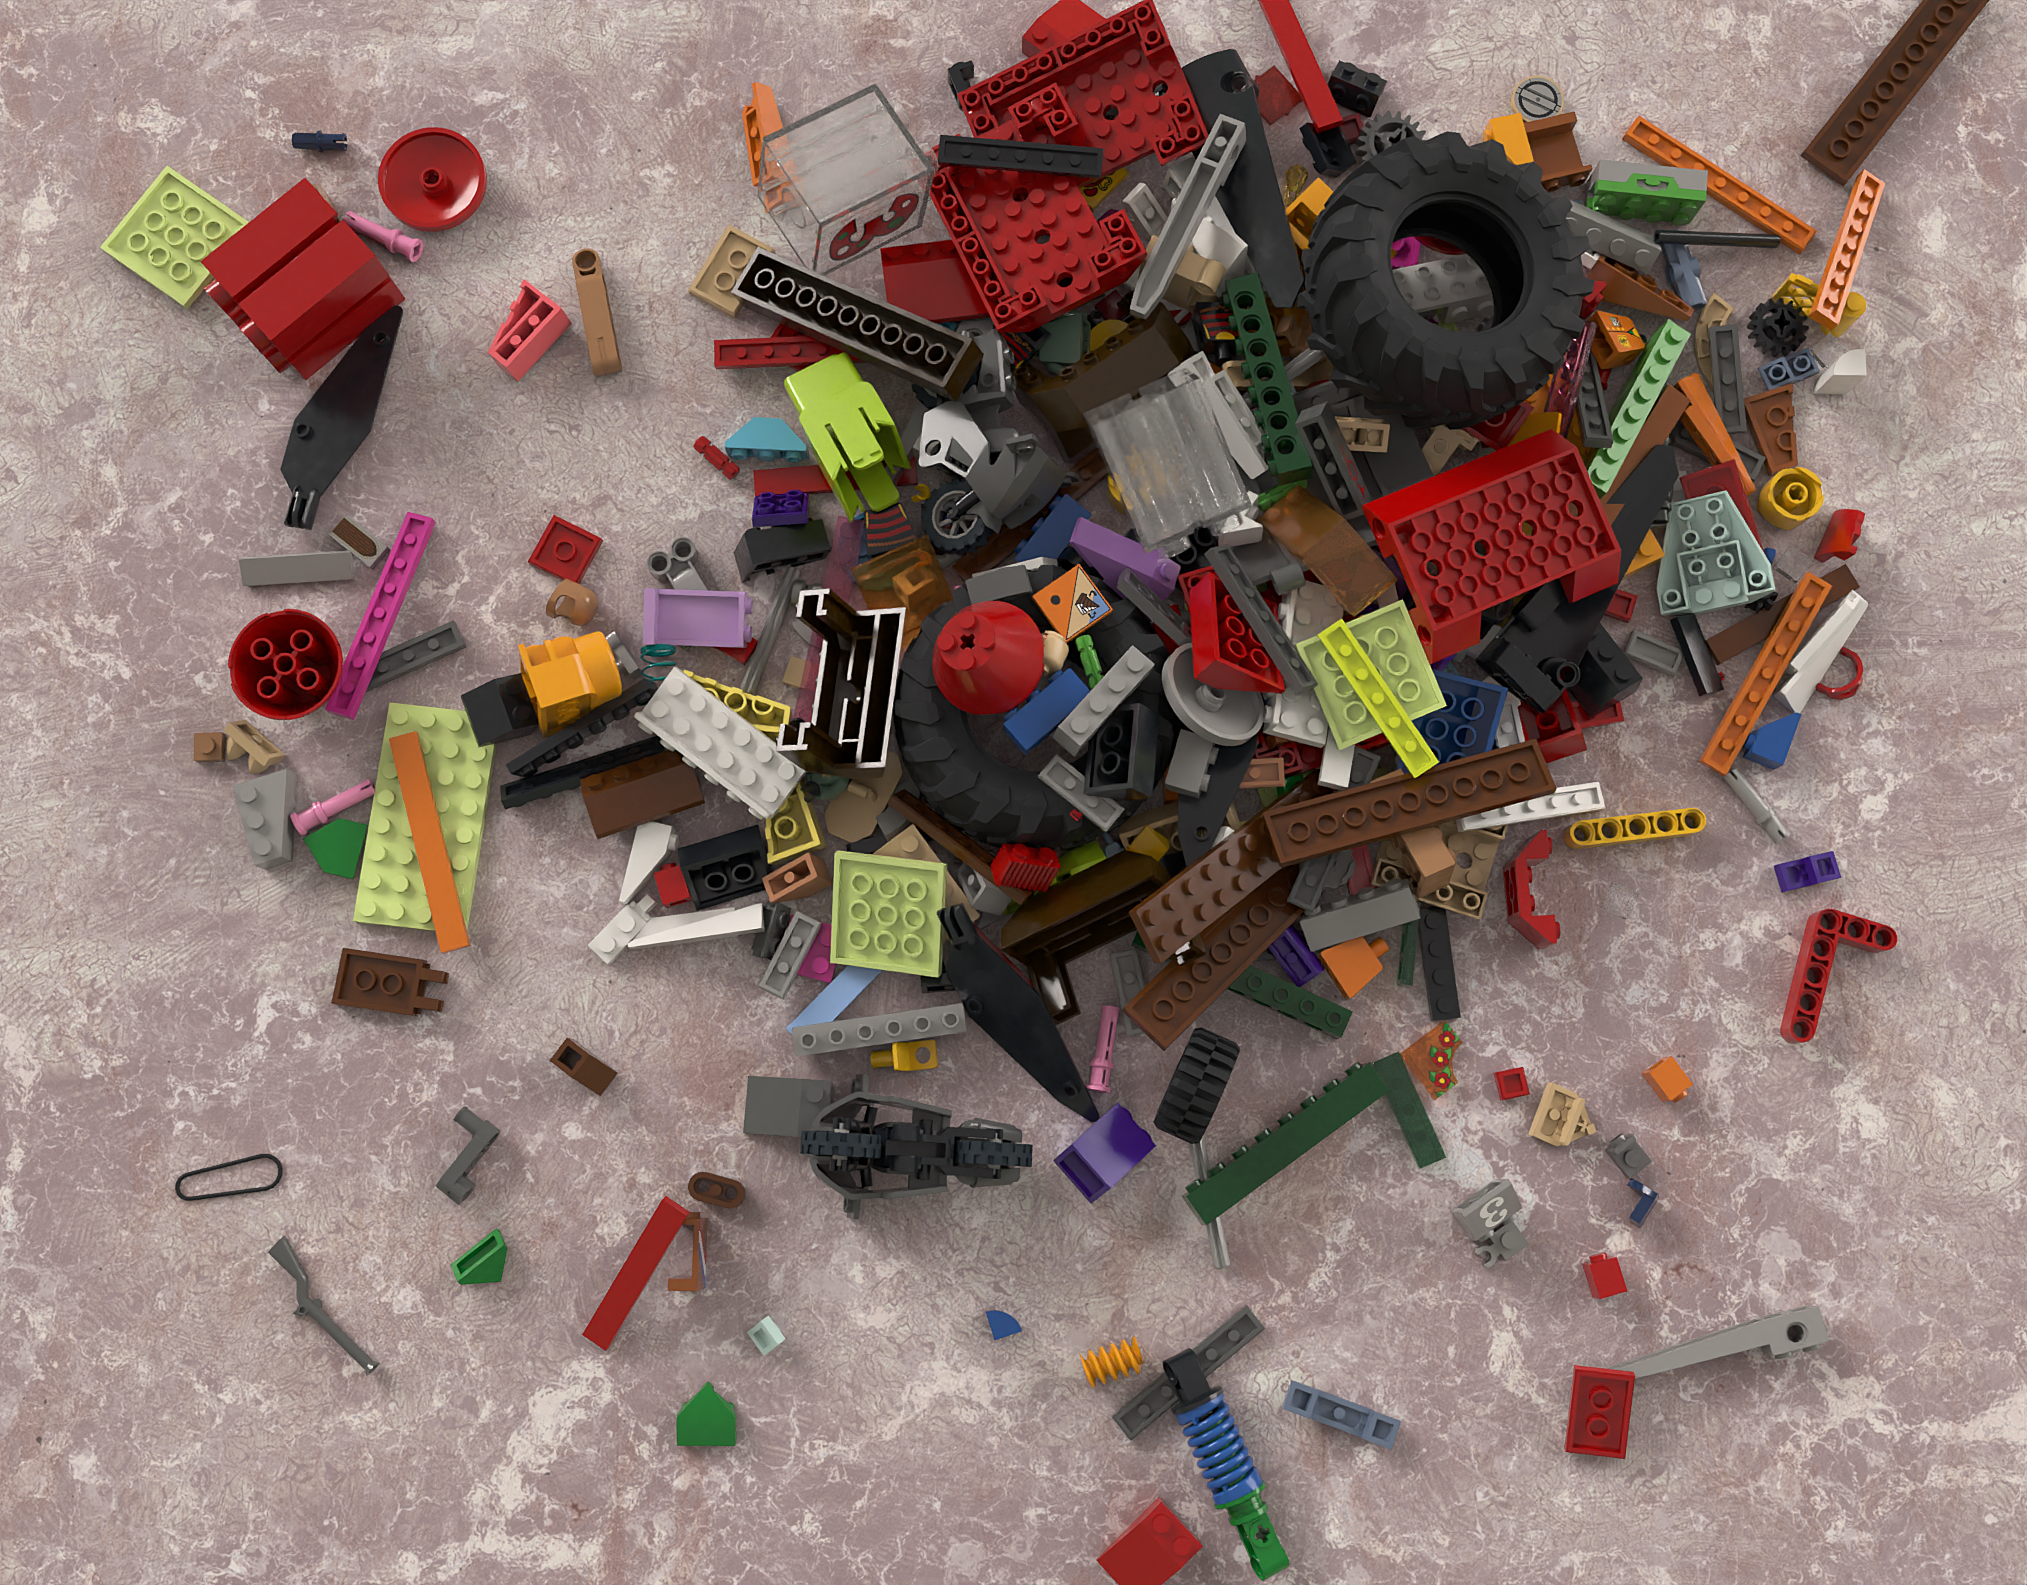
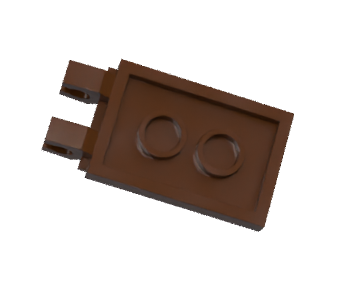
M343 948L331 1003L415 1017L417 1014H421L422 1009L442 1012L444 1001L424 997L427 981L448 984L450 973L430 969L431 964H427V961L423 959Z

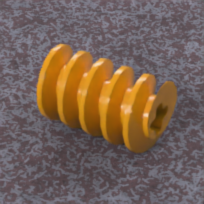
M1132 1336L1131 1346L1128 1345L1125 1339H1122L1120 1349L1114 1343H1110L1109 1353L1102 1346H1099L1098 1356H1095L1091 1349L1087 1350L1086 1360L1080 1354L1087 1381L1092 1388L1096 1387V1378H1099L1103 1385L1107 1384V1375L1109 1374L1114 1381H1118L1119 1371L1128 1378L1131 1367L1138 1375L1141 1371V1364H1143L1135 1336Z

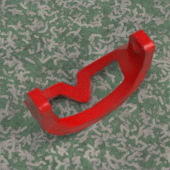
M1845 647L1840 649V654L1851 659L1857 675L1851 683L1843 687L1829 688L1821 683H1817L1815 686L1816 690L1827 695L1830 699L1843 700L1850 698L1857 693L1862 685L1864 671L1862 660L1857 653Z

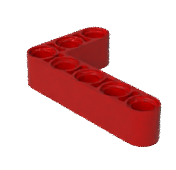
M1827 908L1812 913L1806 923L1780 1027L1781 1037L1790 1044L1808 1042L1814 1037L1838 943L1870 953H1879L1895 947L1898 938L1895 930L1890 926L1835 909ZM1822 916L1826 917L1829 922L1828 929L1823 928L1820 923ZM1849 924L1856 930L1855 937H1852L1848 932ZM1877 933L1883 937L1882 946L1876 942L1875 937ZM1815 942L1822 948L1821 956L1814 952ZM1809 969L1815 974L1814 983L1810 982L1807 978ZM1802 996L1808 1000L1809 1007L1807 1010H1804L1800 1005ZM1796 1023L1802 1029L1800 1037H1797L1793 1031Z

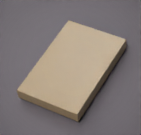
M728 225L690 286L689 294L736 318L743 305L730 292L757 247L774 254L776 253L775 249Z

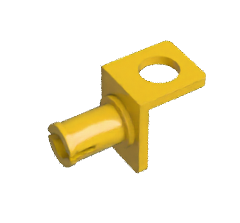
M936 1041L893 1042L892 1049L871 1052V1065L873 1069L894 1066L895 1071L937 1068ZM921 1047H926L930 1051V1059L924 1064L920 1063L916 1058V1053Z

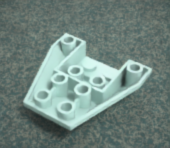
M1727 490L1671 503L1672 510L1668 514L1669 523H1667L1663 545L1665 556L1661 559L1657 582V594L1662 616L1692 613L1698 615L1744 605L1776 591L1771 564Z

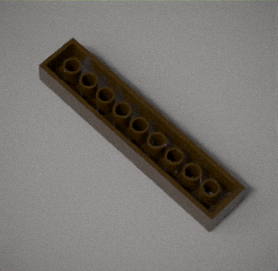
M757 247L730 292L749 310L955 402L958 400L984 355L971 338L760 247Z

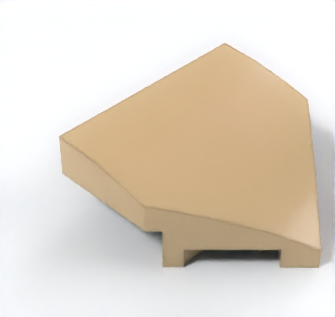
M1547 1082L1529 1130V1136L1558 1147L1560 1145H1570V1142L1597 1131L1594 1123L1590 1122L1586 1112L1584 1098L1578 1097L1577 1093L1555 1083Z

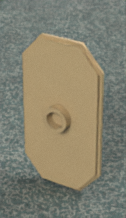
M887 750L883 777L852 779L848 788L836 799L830 801L824 813L829 834L850 843L860 841L873 834L878 824L875 817L884 812L888 800L893 795L903 775L898 754Z

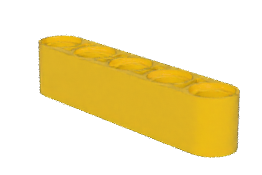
M1685 808L1581 820L1565 829L1563 839L1565 844L1572 849H1585L1688 837L1700 832L1705 827L1706 817L1697 808ZM1685 816L1693 819V829L1685 824ZM1658 819H1661L1666 823V832H1663L1658 828ZM1630 822L1637 824L1639 827L1638 835L1630 831ZM1603 825L1611 829V838H1606L1602 834L1601 828ZM1575 829H1580L1584 833L1583 842L1578 841L1574 837Z

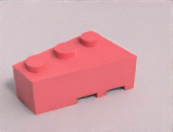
M525 279L521 283L520 287L522 290L516 302L513 301L510 306L511 312L506 323L501 324L488 351V354L499 368L517 382L572 324L560 306Z

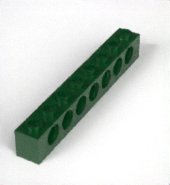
M1258 273L1225 280L1226 291L1221 292L1222 301L1225 309L1230 308L1231 315L1228 316V322L1231 332L1236 331L1238 339H1234L1237 355H1243L1244 363H1241L1244 380L1249 379L1251 387L1247 389L1251 404L1256 403L1258 411L1254 412L1256 425L1258 428L1262 427L1264 435L1261 436V442L1264 452L1270 453L1271 460H1268L1271 477L1276 476L1278 486L1312 478L1310 456L1295 426L1298 414ZM1243 306L1250 307L1249 309H1241ZM1248 330H1256L1257 332H1255V333H1248L1247 331H1248ZM1256 353H1262V354H1264V355L1261 356V357H1255V356H1253V355L1256 354ZM1262 377H1269V378H1271V379L1268 380V381H1262V380H1260V378H1262ZM1269 401L1277 402L1275 405H1268L1266 403ZM1276 425H1282L1285 428L1281 430H1276L1273 427ZM1284 449L1292 451L1290 454L1280 453Z
M1137 930L1131 946L1149 954ZM1168 957L1165 962L1170 963L1173 959ZM1250 966L1227 989L1336 1040L1342 1038L1353 1012L1253 966Z

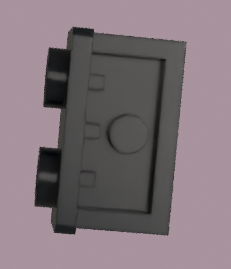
M1339 60L1327 85L1336 104L1366 117H1371L1387 81L1375 73H1368L1357 68L1352 63Z
M1307 122L1299 128L1303 136L1302 142L1313 158V167L1320 175L1337 178L1356 164V159L1341 126L1317 133L1313 123Z

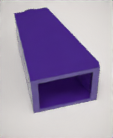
M1116 1103L1053 1161L1092 1204L1122 1179L1156 1145L1153 1143L1149 1133L1141 1129L1133 1120L1131 1113L1126 1108L1121 1107L1119 1103Z

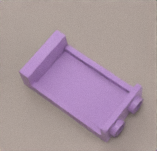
M644 588L643 644L747 648V642L752 640V626L748 625V614H752L753 599L748 598V592Z

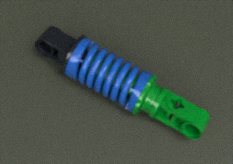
M1187 1348L1163 1361L1164 1372L1179 1400V1403L1172 1407L1171 1411L1179 1425L1184 1426L1193 1422L1183 1429V1434L1185 1437L1192 1436L1188 1439L1187 1443L1189 1447H1196L1192 1451V1455L1195 1458H1200L1197 1461V1466L1200 1469H1204L1202 1477L1204 1479L1213 1478L1207 1483V1488L1213 1493L1214 1507L1217 1510L1226 1508L1230 1516L1228 1518L1231 1526L1236 1527L1255 1574L1260 1580L1265 1581L1290 1565L1288 1556L1281 1546L1266 1513L1268 1506L1265 1501H1262L1259 1494L1266 1487L1265 1482L1261 1479L1257 1468L1253 1466V1459L1248 1455L1249 1450L1243 1445V1436L1238 1434L1239 1428L1236 1424H1233V1415L1228 1413L1229 1405L1223 1400L1222 1386L1209 1387L1197 1355L1191 1348Z

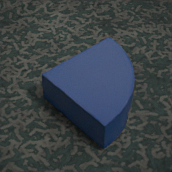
M998 1310L986 1311L994 1340L1022 1331L1017 1320L1008 1313Z

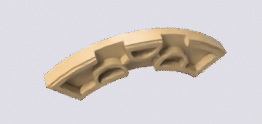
M1715 293L1711 295L1706 306L1701 310L1694 332L1696 362L1704 381L1712 392L1713 384L1708 329L1709 327L1726 325L1730 315L1735 310Z

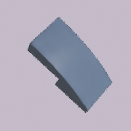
M1809 347L1790 356L1780 357L1758 368L1768 391L1791 383H1798L1820 372Z

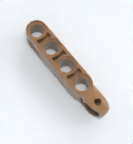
M593 249L579 250L574 254L572 264L594 375L598 377L622 372L608 291L600 258Z

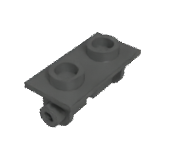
M767 901V905L763 906L764 922L767 929L766 932L756 933L751 948L754 950L752 956L772 960L784 936L785 929L789 925L790 907L778 902L772 904L770 901Z

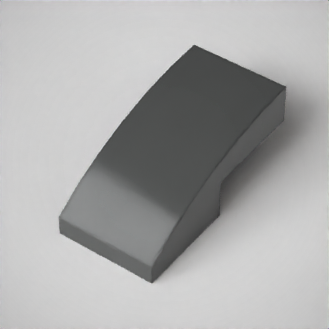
M1025 565L996 570L965 581L971 604L983 601H1010L1032 593Z

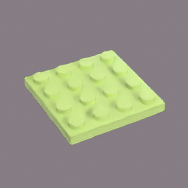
M166 166L100 248L188 310L214 278L200 261L249 222Z
M1403 599L1345 623L1410 720L1447 706ZM1316 635L1295 644L1300 657L1318 683L1314 688V692L1338 749H1344L1382 733L1318 636Z
M839 850L835 852L830 963L939 977L942 974L944 928L937 916V911L945 908L947 864Z

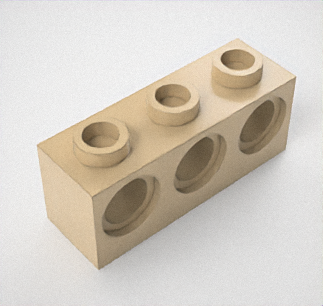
M1335 416L1349 450L1387 452L1389 423L1383 419Z

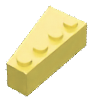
M684 669L686 675L774 742H776V738L779 735L780 724H786L792 728V725H789V722L794 719L791 707L758 695L753 696L736 687L731 688L717 683L716 680L707 677L705 679Z
M804 777L773 818L766 819L765 832L768 842V864L777 866L799 858L808 852L813 853L827 847L812 801L809 803L804 801V797L809 792L800 791V788L806 783Z

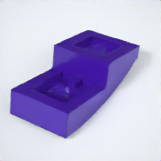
M1833 851L1774 865L1781 893L1842 878Z

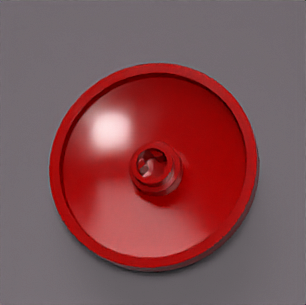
M439 127L421 128L399 138L385 153L378 171L379 192L391 214L404 225L426 232L448 230L466 221L480 206L487 187L485 164L475 146L463 135Z

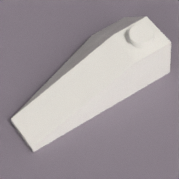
M1177 198L1172 200L1171 211L1177 201ZM1209 216L1203 218L1190 244L1194 246L1193 253L1207 259L1216 260L1226 268V272L1215 293L1216 296L1220 297L1222 296L1221 292L1226 291L1225 280L1244 276L1248 245L1227 226L1218 227L1214 225L1213 218Z

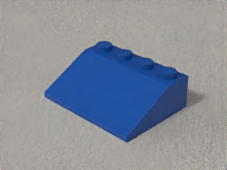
M1432 669L1447 706L1411 721L1439 761L1436 765L1492 751L1508 688ZM1399 758L1396 770L1401 768L1404 774L1410 773Z

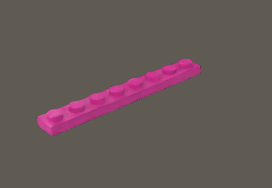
M407 512L343 664L340 682L325 707L328 713L351 720L355 719L436 524L433 518Z

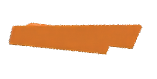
M754 82L751 86L754 95L751 105H745L742 112L753 186L764 187V208L766 213L802 208L805 204L772 88Z
M1694 373L1679 380L1673 387L1691 400L1679 418L1680 422L1712 466L1735 459L1746 495H1750L1756 488L1699 374Z

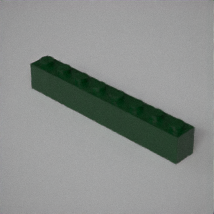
M1359 1061L1345 1070L1347 1076L1338 1081L1335 1078L1324 1085L1322 1088L1325 1092L1317 1098L1313 1094L1300 1103L1302 1109L1295 1114L1289 1111L1277 1120L1279 1125L1271 1131L1269 1128H1266L1254 1137L1256 1142L1247 1148L1245 1144L1231 1154L1233 1159L1224 1165L1221 1161L1209 1169L1210 1176L1202 1182L1198 1178L1185 1187L1187 1193L1182 1195V1198L1200 1224L1208 1225L1389 1092V1088L1371 1063L1368 1062L1361 1065Z

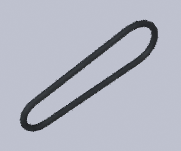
M258 1154L182 1174L175 1184V1190L177 1195L185 1201L267 1191L279 1183L283 1168L275 1156L271 1154ZM260 1158L273 1160L278 1168L276 1180L271 1185L265 1187L198 1196H185L180 1191L181 1181L188 1176Z

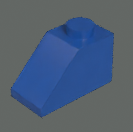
M1796 712L1750 733L1743 744L1745 749L1743 758L1773 770L1783 766L1802 714Z

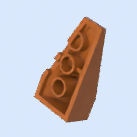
M1601 254L1586 277L1595 281H1604L1607 284L1601 293L1604 296L1602 300L1687 322L1695 310L1670 290L1662 289L1661 291L1655 282L1656 279L1650 274H1640L1634 270L1635 268Z

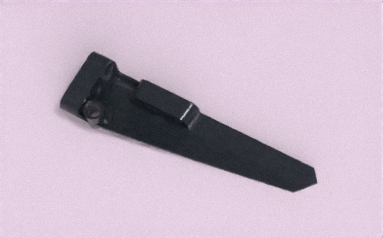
M1235 49L1218 51L1196 59L1182 67L1208 134H1210L1220 114L1245 123L1246 142L1224 185L1219 186L1215 196L1234 232L1248 245L1247 256L1258 273L1276 308L1293 309L1297 296L1305 283V277L1300 266L1299 256L1257 102L1260 88L1251 78ZM1162 84L1161 88L1166 93L1168 86ZM1203 147L1192 152L1196 160Z
M1655 445L1606 503L1625 504L1611 525L1621 548L1618 583L1573 603H1569L1559 578L1529 590L1511 612L1512 618L1475 659L1479 667L1499 685L1508 688V692L1539 713L1545 714L1567 687L1574 686L1579 681L1580 670L1578 666L1646 534L1679 477L1674 446ZM1562 668L1565 671V677L1563 680H1561L1559 676L1560 670Z

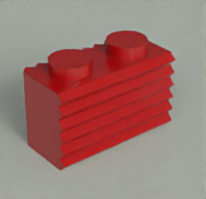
M1020 843L1015 845L1002 844V848H1000L997 856H995V860H993V864H991V871L997 886L1017 887L1024 890L1027 888L1029 891L1032 889L1039 892H1046L1061 868L1055 851L1047 847L1040 849L1026 847Z

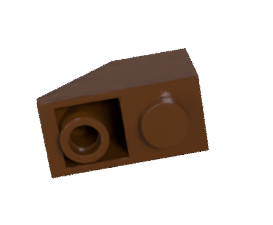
M566 1038L549 1060L571 1078L599 1096L604 1093L618 1074L605 1062L571 1038Z

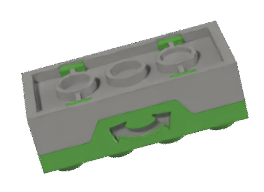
M1600 159L1586 182L1584 206L1606 216H1618L1623 220L1637 218L1645 219L1651 223L1666 221L1672 222L1674 225L1690 224L1706 202L1708 171Z

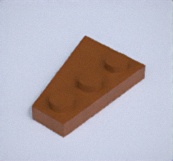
M1793 383L1744 398L1746 421L1760 455L1766 457L1764 466L1769 476L1775 475L1786 468H1795L1798 465L1796 433H1794L1793 417L1795 416L1794 406H1792Z

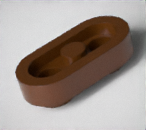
M709 1172L694 1174L688 1183V1191L694 1199L730 1209L740 1206L746 1196L745 1188L741 1182ZM701 1181H706L709 1184L706 1192H702L699 1189ZM730 1188L736 1191L734 1199H729L726 1195L727 1190Z

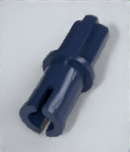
M318 130L317 133L295 132L291 138L293 148L314 149L318 150V152H323V150L347 151L348 144L336 143V141H347L345 133L329 134L322 133L321 130Z

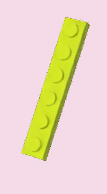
M1341 618L1317 634L1413 778L1418 777L1439 763L1343 619Z

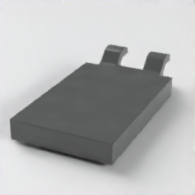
M1126 567L1119 575L1117 589L1179 646L1192 643V633L1188 623Z

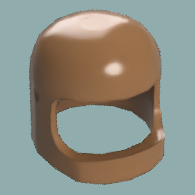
M565 579L550 596L546 605V615L554 619L561 616L571 619L572 624L577 626L587 625L592 621L598 609L597 594L587 587ZM565 596L563 602L555 610L557 600L560 597Z

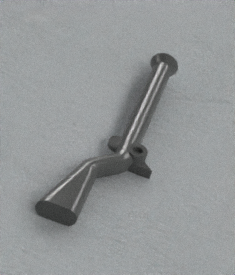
M283 1236L268 1253L296 1280V1298L299 1306L293 1314L300 1316L309 1314L365 1369L366 1376H368L380 1363L373 1361L321 1310V1300H311L309 1298L308 1275L304 1271L286 1236Z

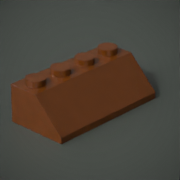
M675 749L674 752L667 750L581 779L583 799L597 839L705 804L697 767L693 768L682 760L684 755Z

